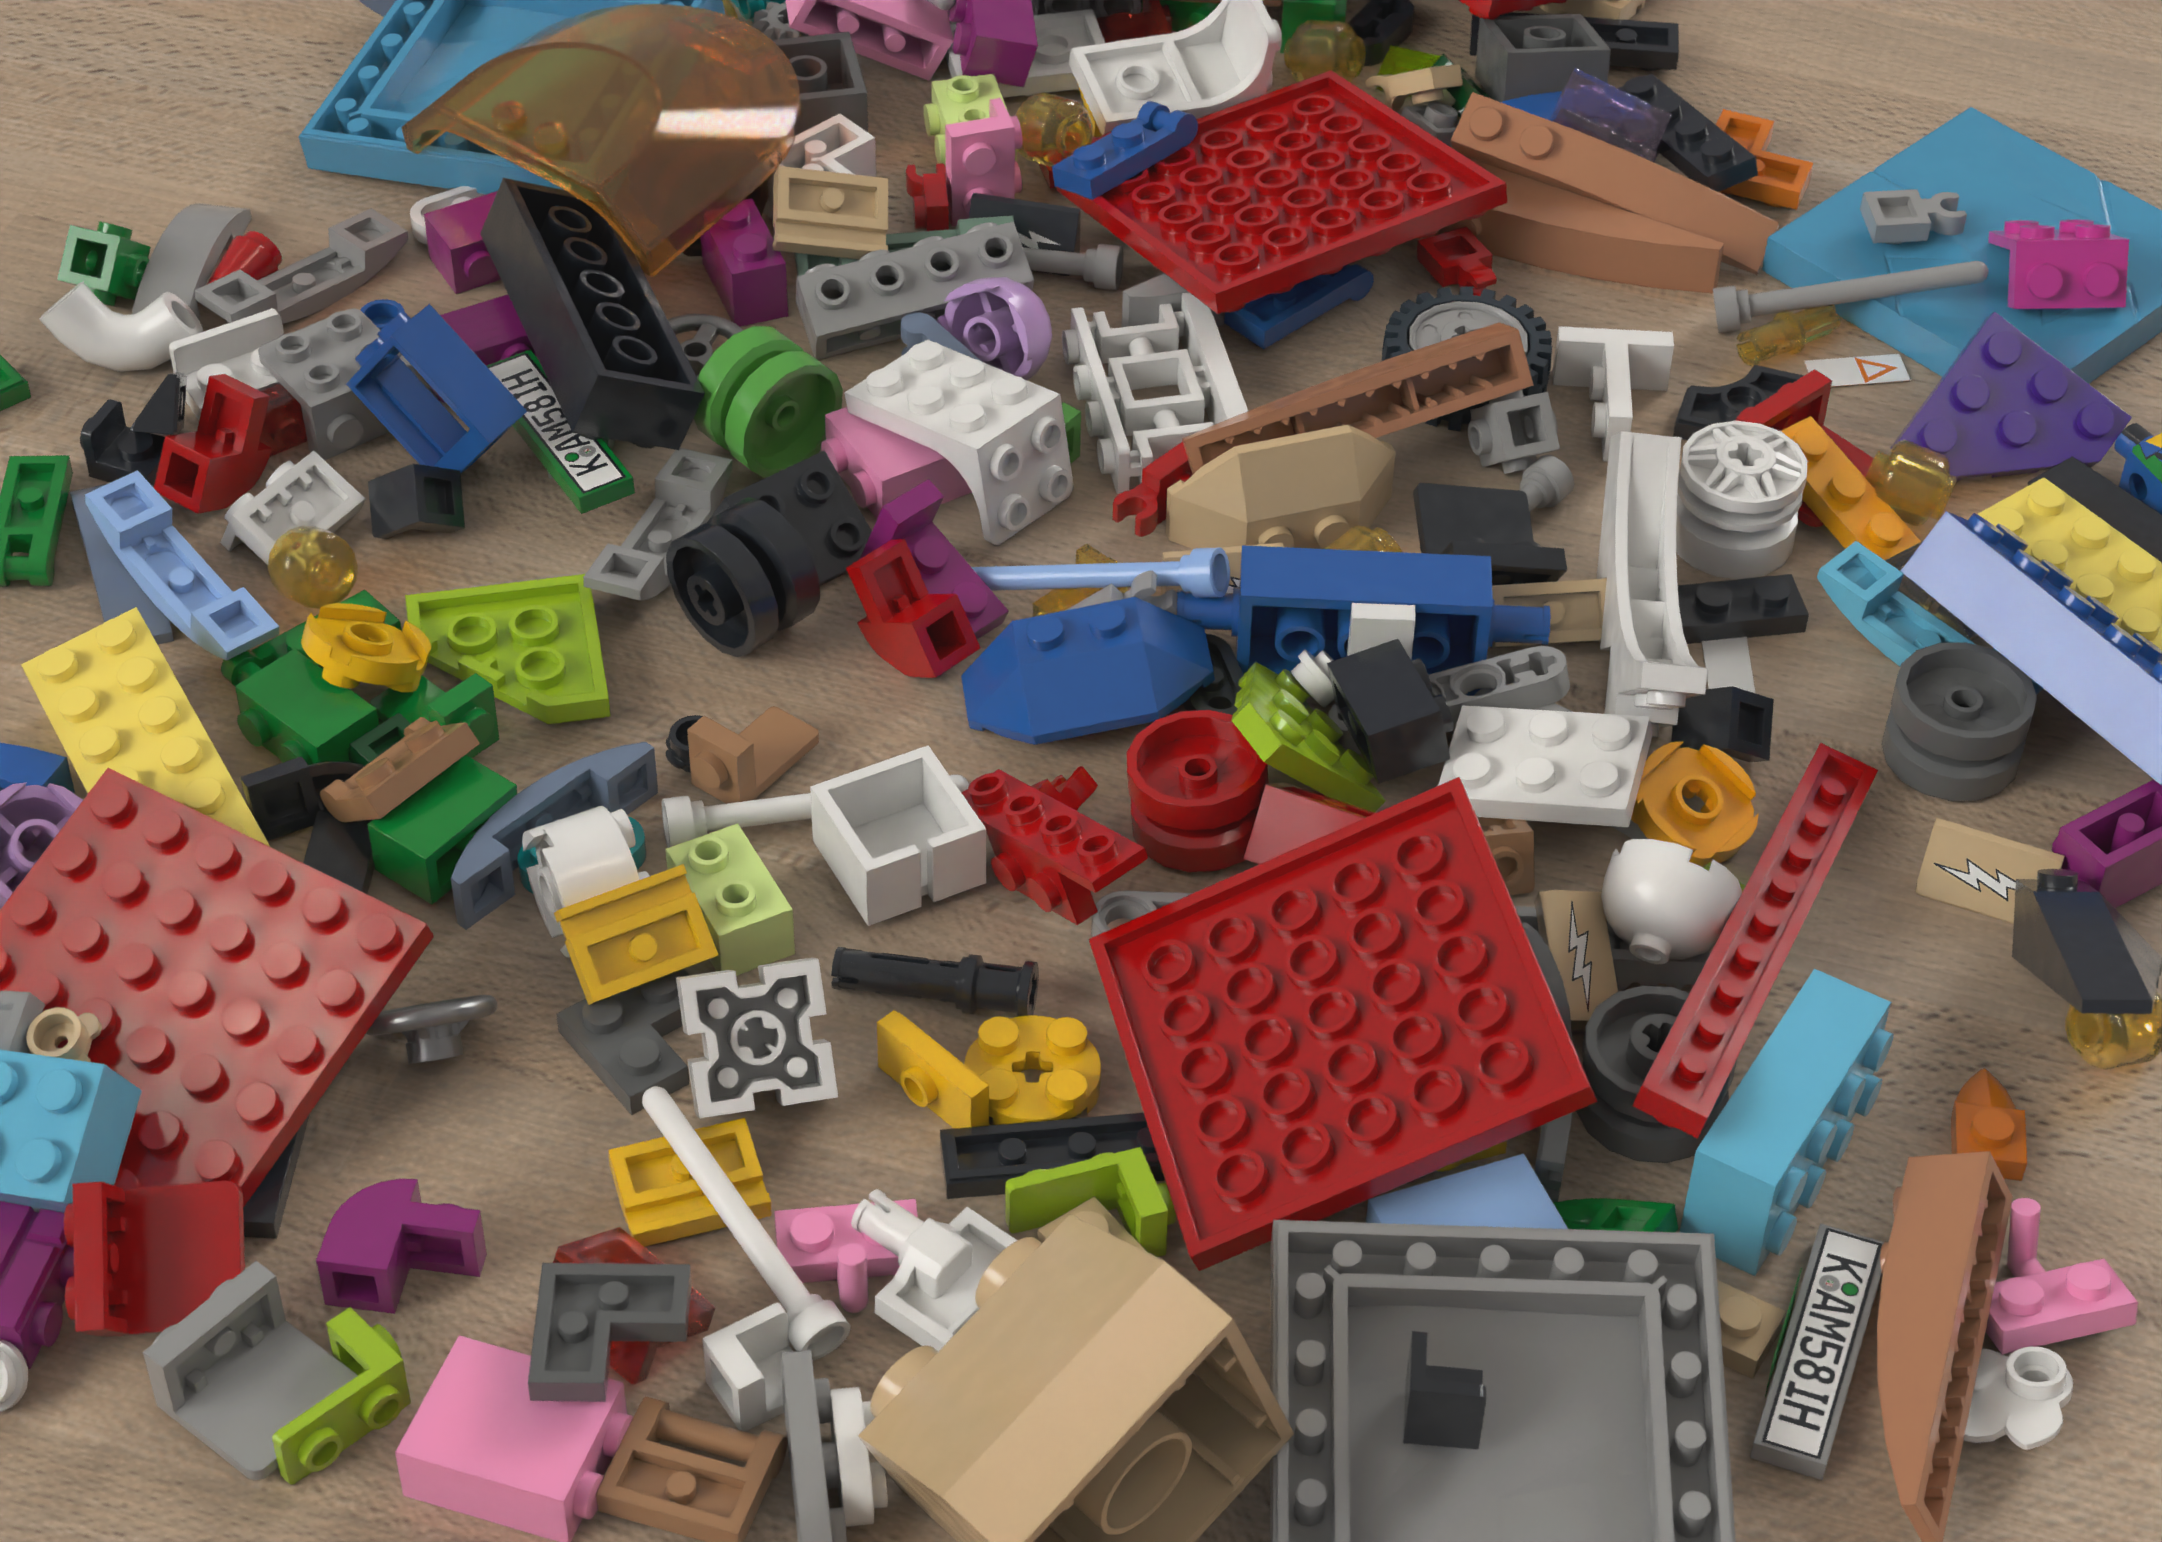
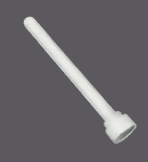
M949 775L961 793L968 789L969 783L965 777ZM811 793L704 806L702 800L690 801L688 795L662 799V819L667 847L681 844L706 835L707 832L717 831L737 823L742 828L812 819Z
M658 1086L647 1089L642 1097L643 1107L787 1311L788 1339L796 1351L811 1350L812 1361L834 1351L843 1343L850 1332L848 1321L833 1301L823 1300L818 1294L810 1295L669 1093L664 1088Z

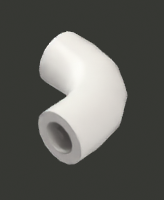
M81 282L65 294L39 319L59 342L84 361L118 372L155 368L171 359L169 345L172 342L204 332L194 312L182 299L173 293H163L145 309L136 314L123 315L106 307L84 282Z

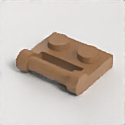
M420 717L404 729V738L345 782L336 779L320 791L321 800L327 810L341 822L381 819L480 744L466 722L441 726L438 721L430 722Z
M645 1396L639 1404L597 1490L598 1511L704 1542H744L772 1478L775 1479L782 1468L788 1446L787 1435L765 1429L760 1435L748 1433L670 1411L669 1402ZM663 1439L746 1463L745 1467H740L662 1445L659 1442Z

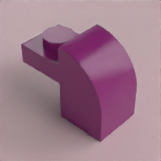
M418 1179L387 1180L360 1190L347 1199L335 1212L328 1225L316 1259L325 1305L395 1314L410 1268L480 1277L487 1256L480 1210L467 1209L449 1203L439 1205L422 1203Z

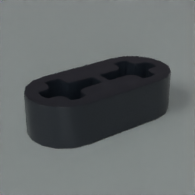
M1371 0L1343 28L1341 49L1343 58L1351 64L1358 66H1374L1385 61L1412 33L1413 3L1410 0Z

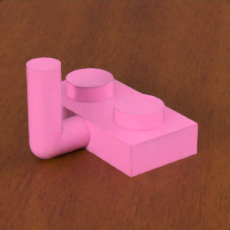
M2019 1198L2011 1204L2007 1266L2015 1278L1995 1283L1986 1327V1333L2000 1353L2003 1355L2024 1347H2038L2135 1325L2138 1301L2105 1258L2045 1271L2037 1260L2041 1207L2037 1201L2030 1198Z
M916 1199L894 1201L918 1218ZM859 1204L774 1211L777 1248L802 1283L838 1280L840 1304L847 1312L858 1313L867 1306L868 1277L895 1275L899 1268L898 1256L863 1232L860 1233L852 1228V1217Z

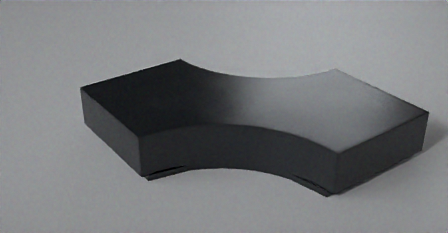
M1754 365L1744 378L1728 385L1718 387L1691 385L1687 387L1677 415L1673 437H1681L1682 440L1688 441L1693 433L1711 424L1735 421L1736 417L1744 409L1756 406L1777 393L1783 385L1793 383L1804 375Z

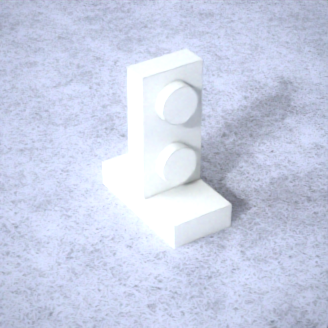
M1558 326L1553 364V385L1590 387V400L1600 402H1594L1591 434L1592 437L1602 438L1603 461H1608L1610 438L1621 431L1631 432L1633 420L1631 389L1667 391L1674 349L1673 332Z

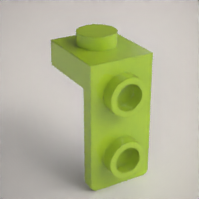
M1141 1147L1117 1153H1102L1089 1160L1048 1170H1033L1023 1176L1011 1178L1005 1183V1221L1010 1233L1015 1234L1043 1227L1095 1197L1107 1210L1117 1208L1125 1229L1148 1253L1156 1257L1166 1255L1167 1225L1176 1222V1212L1167 1184L1165 1182L1156 1184Z
M351 1307L326 1322L333 1357L358 1376L277 1430L272 1436L280 1475L290 1485L296 1484L311 1472L321 1471L331 1465L343 1450L372 1430L381 1429L389 1425L400 1414L401 1410L411 1404L404 1361L397 1343L382 1325L376 1324L370 1327Z

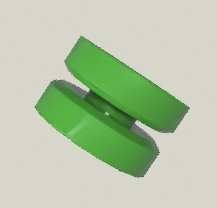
M753 326L731 336L714 351L700 371L698 380L705 395L695 414L694 421L698 430L719 446L730 451L734 458L763 478H767L820 452L821 443L826 440L825 415L842 409L843 388L835 372L803 351L800 346L771 326Z

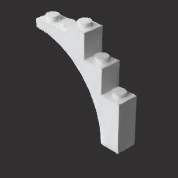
M1621 431L1610 438L1597 579L1607 578L1600 650L1610 651L1604 714L1650 716L1652 737H1658L1659 726L1677 725L1679 708L1685 707L1686 698L1705 695L1708 672L1707 668L1698 666L1689 653L1683 633L1679 608L1676 567V520L1681 437Z

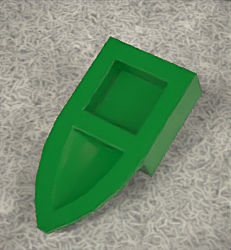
M1583 1198L1553 1202L1568 1229L1674 1233L1679 1229L1675 1204L1614 1198Z

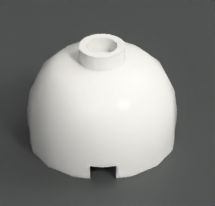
M1631 839L1624 842L1620 853L1615 849L1612 854L1601 893L1604 914L1616 935L1630 945L1629 950L1635 957L1653 964H1665L1669 959L1683 960L1706 953L1716 944L1742 894L1739 880L1725 866L1715 860L1712 861L1709 871L1689 862L1693 852L1690 848L1655 839Z

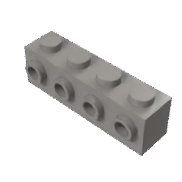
M1014 221L1001 225L988 222L974 226L966 234L946 239L940 236L924 238L915 243L911 248L891 253L888 250L872 251L862 256L856 262L835 266L834 264L815 266L804 275L797 276L796 303L814 358L820 360L901 339V320L907 314L922 312L930 315L937 321L938 317L945 315L946 305L950 300L945 302L944 300L948 294L971 281L990 277H1007L1029 287L1033 291L1034 278Z

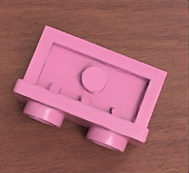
M1001 98L989 100V118L945 125L946 189L949 204V221L953 227L957 226L958 219H969L973 193L1015 199L1016 193H1021L1022 178L1019 165L1015 160V149L1022 148V131L1017 116H1009Z

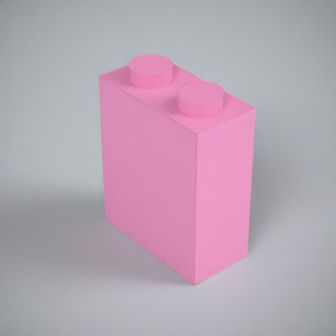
M847 407L825 415L826 440L821 443V451L826 452L838 474L849 485L858 505L862 508L867 507L877 519L884 505L927 479H930L944 496L941 504L972 493L959 471L935 450L850 414Z
M459 1335L395 1451L403 1496L557 1542H571L582 1519L590 1520L598 1510L597 1490L633 1419V1416L627 1414L624 1382L608 1378L606 1402L530 1401L528 1388L530 1355Z

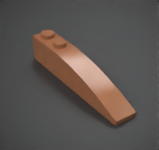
M1472 92L1450 140L1452 148L1465 157L1724 243L1721 262L1758 275L1763 264L1768 237L1777 232L1779 228L1778 222L1677 172L1572 128Z
M1471 158L1468 159L1506 182L1508 203L1486 211L1483 216L1477 219L1462 220L1443 227L1434 234L1438 235L1467 227L1495 256L1539 268L1597 280L1702 293H1713V288H1717L1724 243Z
M1498 322L1378 362L1282 397L1184 437L1182 441L1192 474H1194L1200 467L1234 446L1343 425H1350L1377 438L1534 385L1519 330Z
M1990 1151L1908 1157L1902 1186L1897 1187L1893 1195V1213L1895 1218L1890 1240L1883 1243L1880 1252L1882 1284L1877 1321L1878 1389L1885 1442L1901 1506L1922 1542H1943L2013 1199Z

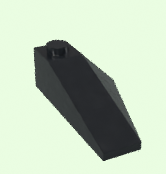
M2041 869L2037 871V879H2016L2012 957L2081 1013L2152 1014L2156 999V988L2159 986V976L2162 973V957L2099 891L2083 880H2078V872L2065 869Z

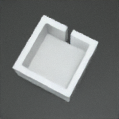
M929 745L810 786L813 842L868 926L922 907L921 896L928 894L931 900L936 902L986 883V828Z

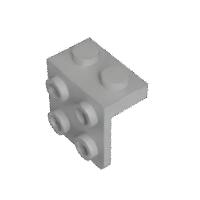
M358 309L336 312L312 325L295 332L286 333L278 339L262 345L258 350L261 364L301 404L309 451H315L324 460L389 433L388 429L346 385L361 368L355 358L379 337L377 334L380 332V329ZM402 355L400 359L416 375L415 368Z
M257 1261L252 1263L234 1279H229L220 1284L207 1301L178 1324L163 1330L154 1343L143 1352L157 1406L238 1471L252 1480L264 1479L278 1468L272 1436L277 1430L358 1376L286 1321L277 1277Z

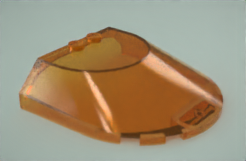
M671 4L625 5L590 11L566 18L531 34L472 71L404 124L401 129L407 150L415 154H419L445 132H450L566 190L599 213L635 254L644 274L654 277L760 186L778 168L795 141L794 125L797 116H801V96L796 73L784 52L769 37L751 25L726 14L691 6Z

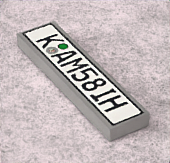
M1820 1223L1754 1439L1750 1458L1823 1480L1882 1274L1880 1252L1884 1242Z

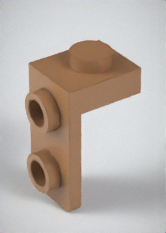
M776 706L768 708L739 734L704 715L687 729L691 784L726 804L755 800L819 743V731Z

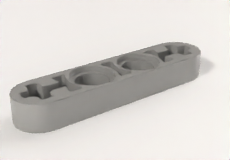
M1549 646L1530 647L1428 675L1432 686L1431 695L1434 697L1442 694L1446 700L1453 719L1454 730L1462 705L1535 709L1561 700L1570 689L1566 656L1560 650ZM1475 689H1494L1492 692L1487 693L1485 695H1465L1468 692L1473 691ZM1334 704L1329 711V717L1343 732L1338 742L1345 750L1351 749L1358 755L1361 754L1340 717L1336 704Z

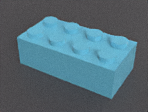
M1817 969L1812 971L1698 1146L1694 1157L1679 1233L1714 1234L1716 1258L1753 1276L1757 1274L1770 1252L1778 1256L1784 1252L1797 1223V1217L1793 1216L1799 1204L1808 1209L1813 1205L1826 1176V1170L1822 1169L1828 1158L1836 1162L1842 1158L1855 1127L1851 1120L1856 1113L1866 1117L1877 1099L1882 1079L1873 1074L1884 1063L1894 1034L1885 1030L1891 1005L1890 1001Z
M0 1050V1201L31 1206L35 1212H39L42 1208L64 1213L67 1204L73 1203V1184L102 1181L114 1185L142 1090L105 1064Z

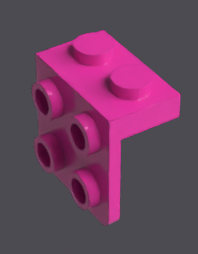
M2010 220L2005 221L2004 231H1989L1988 243L2010 250L2008 307L2012 309L2126 307L2129 239L2110 234V225L2094 224L2093 220H2060L2059 230H2055V226L2039 225L2038 221Z

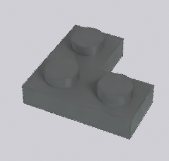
M685 969L588 1005L585 998L556 1014L558 1032L631 1115L644 1109L642 1097L647 1089L654 1086L662 1087L670 1095L689 1084L688 1066L662 1038L683 1026L676 977L690 976Z
M542 1263L528 1377L530 1401L606 1402L612 1341L687 1342L692 1286L690 1264Z

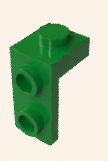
M477 673L448 692H444L427 678L421 676L416 691L399 692L388 688L370 700V704L377 709L378 718L383 722L397 713H400L411 724L420 717L430 722L438 721L441 726L466 722L480 743L466 754L471 758L500 740L493 685Z

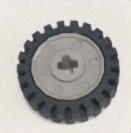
M1461 286L1459 295H1453L1450 287L1437 289L1436 298L1428 291L1418 294L1416 303L1408 299L1401 304L1400 312L1395 310L1392 313L1389 324L1386 325L1382 361L1500 322L1519 330L1534 385L1522 389L1523 396L1543 393L1547 390L1552 360V337L1550 330L1546 331V323L1541 316L1534 318V310L1524 304L1516 309V298L1505 295L1498 301L1495 300L1496 291L1483 289L1481 296L1473 295V287ZM1489 401L1428 420L1425 424L1438 427L1440 422L1445 420L1449 421L1448 430L1461 432L1462 423H1470L1472 421L1470 410L1488 405Z

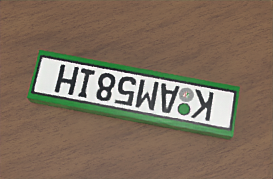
M531 350L487 365L490 371L527 410L513 425L514 429L581 514L635 493L633 476L603 439L591 440L577 433H572L538 358Z

